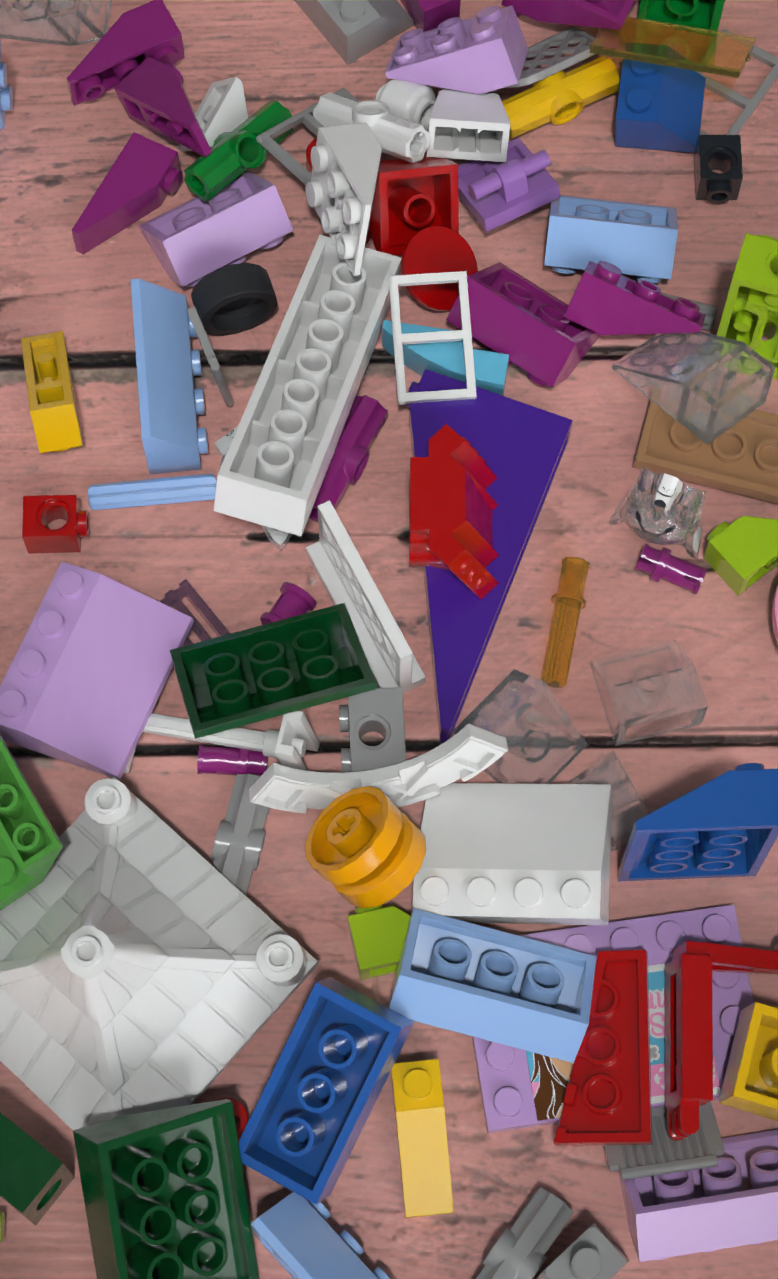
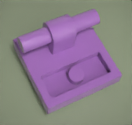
M519 137L508 142L506 162L469 160L458 165L459 198L486 232L560 198V190L557 182L545 169V167L551 165L547 152L543 149L532 154Z

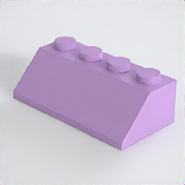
M778 1129L722 1138L725 1149L724 1155L717 1156L718 1166L623 1181L620 1171H618L629 1231L639 1262L663 1260L674 1256L712 1252L717 1249L749 1244L756 1245L778 1240Z

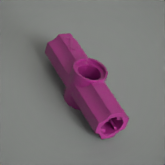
M367 395L355 397L311 510L310 519L318 522V505L329 500L336 510L349 485H355L361 477L370 456L369 449L388 418V410L379 401Z

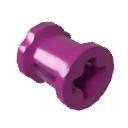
M284 582L280 587L282 594L269 613L265 612L261 615L260 621L264 625L301 615L307 611H313L317 602L304 589L293 583Z

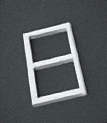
M467 272L390 275L388 279L398 404L476 399ZM458 283L462 330L401 333L398 286ZM463 341L467 389L406 393L402 345Z

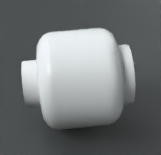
M391 79L378 90L375 100L388 104L390 114L421 124L426 131L429 130L430 114L436 101L432 88L423 84Z

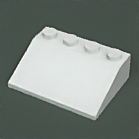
M450 783L441 787L439 795L428 798L425 801L421 831L426 838V853L422 866L414 877L412 910L416 908L469 923L608 926L612 785Z

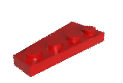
M647 950L599 951L589 1025L576 1055L570 1082L567 1084L563 1101V1112L554 1139L555 1146L652 1145Z

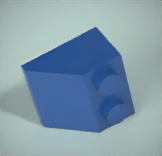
M624 48L616 112L615 147L695 153L698 135H700L706 78L666 51Z

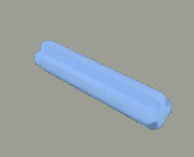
M214 474L91 484L88 486V503L92 510L214 500L217 479Z

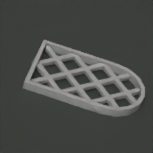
M572 26L528 47L529 51L526 58H536L531 61H525L523 67H529L528 70H522L518 84L507 87H520L540 81L605 50L602 41ZM579 43L578 46L567 47L569 44ZM561 45L557 49H549V47ZM573 53L571 56L561 57L562 54ZM554 55L553 58L542 59L544 56ZM547 64H548V66H547L546 68L536 69L537 66H539V65H547Z

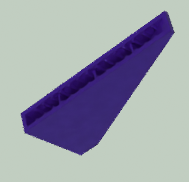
M425 369L420 382L416 383L413 381L408 393L467 389L465 382ZM476 387V399L405 404L406 407L410 408L409 427L412 457H429L428 440L447 424L461 437L463 436L471 443V446L486 461V465L498 477L485 490L498 504L493 510L492 532L493 549L499 556L485 569L499 584L480 599L450 570L423 566L439 739L442 743L452 737L570 439L573 421Z

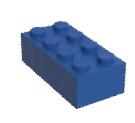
M331 977L317 981L238 1142L241 1163L314 1204H318L331 1195L410 1033L414 1021Z

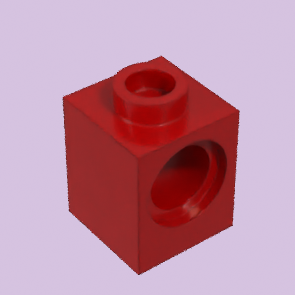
M76 494L23 496L22 538L28 554L81 552V537H88L89 517L87 510L80 509ZM55 519L67 521L59 529L47 528V525Z

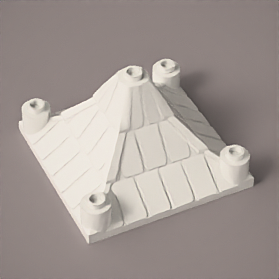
M115 777L98 780L90 786L85 796L84 803L86 809L59 837L63 848L43 882L0 911V1061L72 1130L117 1116L194 1104L320 964L295 939L290 937Z

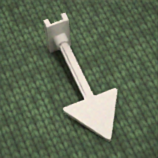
M302 711L284 714L280 731L268 729L266 732L237 727L195 739L189 719L151 713L143 730L144 733L263 752L264 756L278 758L281 765L306 771L308 770L302 761L306 750L318 752L320 744ZM135 749L125 768L124 773H128L130 770Z

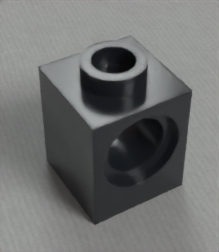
M698 135L694 153L696 200L724 203L729 200L738 199L743 180L740 135ZM712 169H718L724 173H716Z

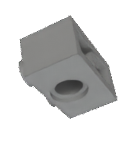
M402 687L377 688L349 696L348 705H339L340 732H349L350 748H341L342 773L379 769L406 761ZM368 732H377L385 740L380 745L368 746L360 739Z

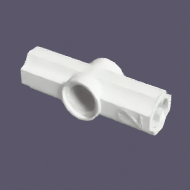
M329 92L320 96L317 106L313 109V117L324 127L367 123L382 147L381 153H386L411 163L422 160L424 153L430 146V132L426 131L423 125L390 114L389 105L382 101L367 100L356 102Z

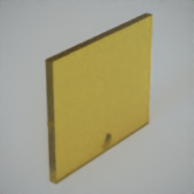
M627 16L621 30L600 29L598 35L590 44L589 53L739 78L746 63L751 59L750 54L755 46L756 38Z

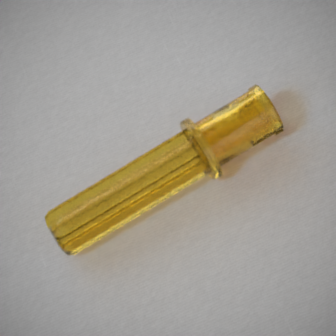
M565 557V559H562L557 593H554L551 597V601L555 605L540 678L545 686L551 688H564L567 684L580 611L587 604L583 596L590 563L578 557Z

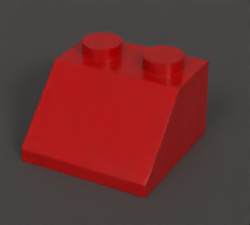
M426 156L415 163L403 159L380 161L369 222V229L377 251L391 255H402L408 240L418 231L431 226L447 227L459 234L457 163L446 158Z

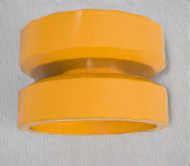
M371 786L354 788L330 803L311 826L305 843V858L310 866L325 881L332 883L337 892L351 905L363 909L380 906L402 892L420 870L426 853V838L419 827L406 814L401 813L394 802L381 789Z

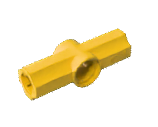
M602 56L566 73L561 70L535 82L532 88L502 101L510 120L509 137L511 139L550 121L554 125L565 124L578 116L584 106L619 91L620 79L617 68L611 58Z

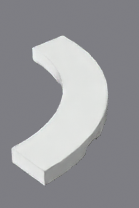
M467 724L456 735L431 751L413 759L379 769L345 773L315 772L291 768L273 762L249 788L250 802L262 806L306 814L307 808L325 809L344 793L354 788L371 786L381 789L398 808L439 795L441 787L453 783L460 778L464 782L473 778L508 751L507 740L503 736Z

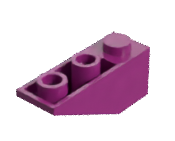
M153 0L123 13L67 77L71 101L74 106L84 101H93L103 93L114 89L117 84L148 57L165 65L167 63L174 65L177 61L185 58L182 34L162 0Z
M589 261L563 316L601 335L700 332L706 314L699 312V306L684 298L673 300L661 294V289L649 281L639 279L635 282L622 276V271L613 264L599 261L597 264Z

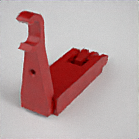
M685 941L673 950V960L665 965V1108H667V1135L671 1140L680 1141L695 1134L699 1129V1106L713 1101L712 972L778 975V944L775 946L774 951Z

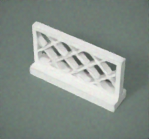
M329 500L318 505L319 541L306 547V555L333 605L345 603L377 687H402L404 694L425 684L426 677L331 501Z

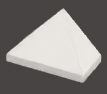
M237 77L213 82L195 113L210 148L213 147L218 135L224 132H232L248 119L243 84ZM179 143L177 145L181 152L192 151Z

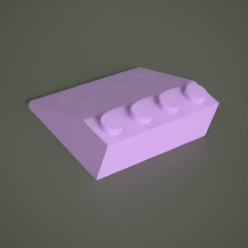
M61 562L0 686V735L3 741L120 780L174 666L170 650L183 647L194 623L193 618L101 573Z

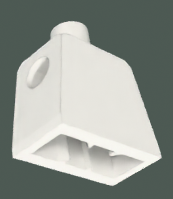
M446 89L439 91L429 119L430 146L427 148L426 157L506 162L510 120L499 95L488 92L478 95Z

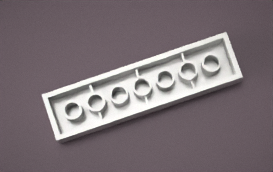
M319 235L218 472L213 511L302 536L382 330L383 321L386 319L390 309L388 277L390 275H399L401 257L365 247L360 275L353 276L345 260L339 258L332 238Z

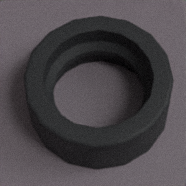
M251 263L232 264L217 269L204 276L194 286L191 293L193 305L197 310L204 330L209 334L230 335L250 330L268 319L278 305L267 270L260 265Z

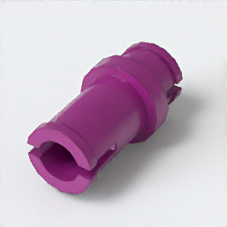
M645 543L635 570L650 574V579L659 582L660 579L690 590L694 594L698 593L701 587L700 583L703 582L707 571L706 567H700L670 554L671 550L665 547L662 550H658Z
M199 745L197 774L237 776V774L249 773L261 776L267 770L268 757L264 756L263 752L242 748Z

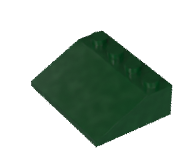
M345 603L170 650L181 695L195 739L377 689L376 681Z
M224 1099L117 1116L73 1130L97 1279H259L231 1100Z

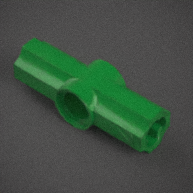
M277 100L269 101L232 132H224L218 135L211 148L212 152L207 157L201 156L184 170L185 178L183 180L190 192L196 194L202 201L210 200L245 170L260 166L269 151L257 142L256 137L292 117L289 109L283 107ZM293 128L278 135L273 140L276 143H280L294 131Z

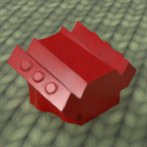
M445 424L428 440L429 457H410L409 566H432L450 570L474 594L482 599L499 584L485 569L499 556L493 549L492 532L493 510L498 504L485 490L498 477L486 465V461L471 446V443Z

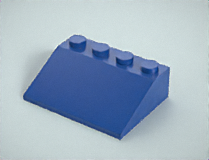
M759 763L738 765L735 767V770L727 771L635 821L617 872L618 881L756 876L778 837V769H764V765Z

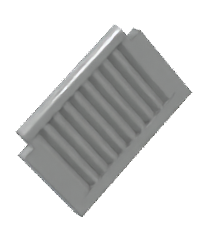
M195 306L186 310L227 406H231L234 400Z
M711 1102L699 1106L698 1131L680 1141H673L667 1135V1108L663 1106L652 1108V1145H603L610 1172L620 1171L622 1181L718 1166L717 1156L724 1155L725 1150Z

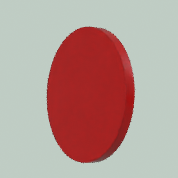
M431 226L415 233L406 243L401 257L402 275L466 271L468 277L478 272L476 258L468 242L454 230L443 226ZM458 283L406 286L411 296L418 303L434 311L451 310L459 295Z

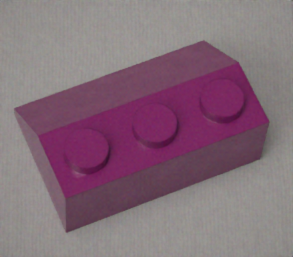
M500 262L467 277L472 341H480L491 348V352L509 354L508 363H514L527 371V376L539 385L554 387L566 380L601 335L564 318L563 316L569 306L568 304ZM459 295L446 319L457 327L456 330H462Z

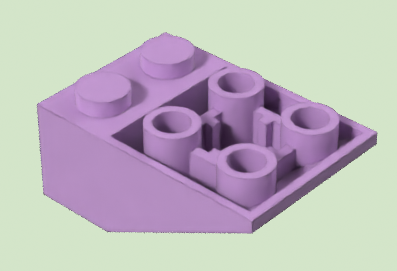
M495 5L482 9L472 18L461 20L460 17H454L443 21L438 25V28L423 32V29H414L406 32L398 40L385 74L390 79L480 95L518 84L529 50L513 5L502 9Z

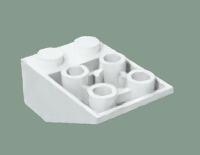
M367 123L319 128L316 146H313L311 149L312 177L311 181L306 184V198L309 206L314 207L321 219L324 232L329 233L336 245L339 258L345 260L353 276L360 275L382 151L380 143Z

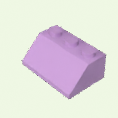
M250 171L239 175L210 200L202 201L197 196L139 225L143 236L170 279L181 287L185 285L193 287L204 276L221 267L241 264L246 260V254L258 248H272L283 241L282 236L294 231L275 185Z

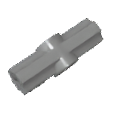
M249 773L237 774L225 821H220L211 860H214L213 867L245 896L247 895L252 872L257 870L259 864V854L262 853L266 831L263 829L270 807L250 802L249 788L261 776Z
M540 1187L522 1210L520 1217L511 1229L507 1228L482 1263L485 1267L476 1279H533L547 1259L545 1256L546 1252L569 1221L574 1211L557 1196Z

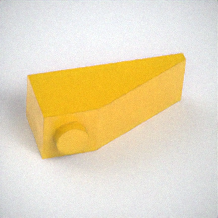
M63 331L21 338L29 409L39 453L61 452L72 447L83 446Z
M439 1059L394 1063L391 1070V1083L405 1217L414 1218L454 1213Z

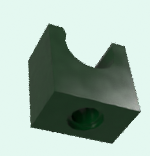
M0 1112V1197L36 1226L75 1177L63 1162Z

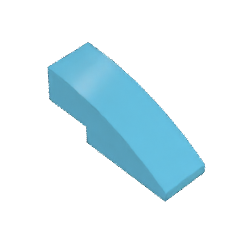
M384 320L382 326V347L394 357L392 321ZM401 322L402 334L453 331ZM463 341L402 345L404 365L422 376L425 369L466 383ZM473 349L476 387L503 396L509 354Z

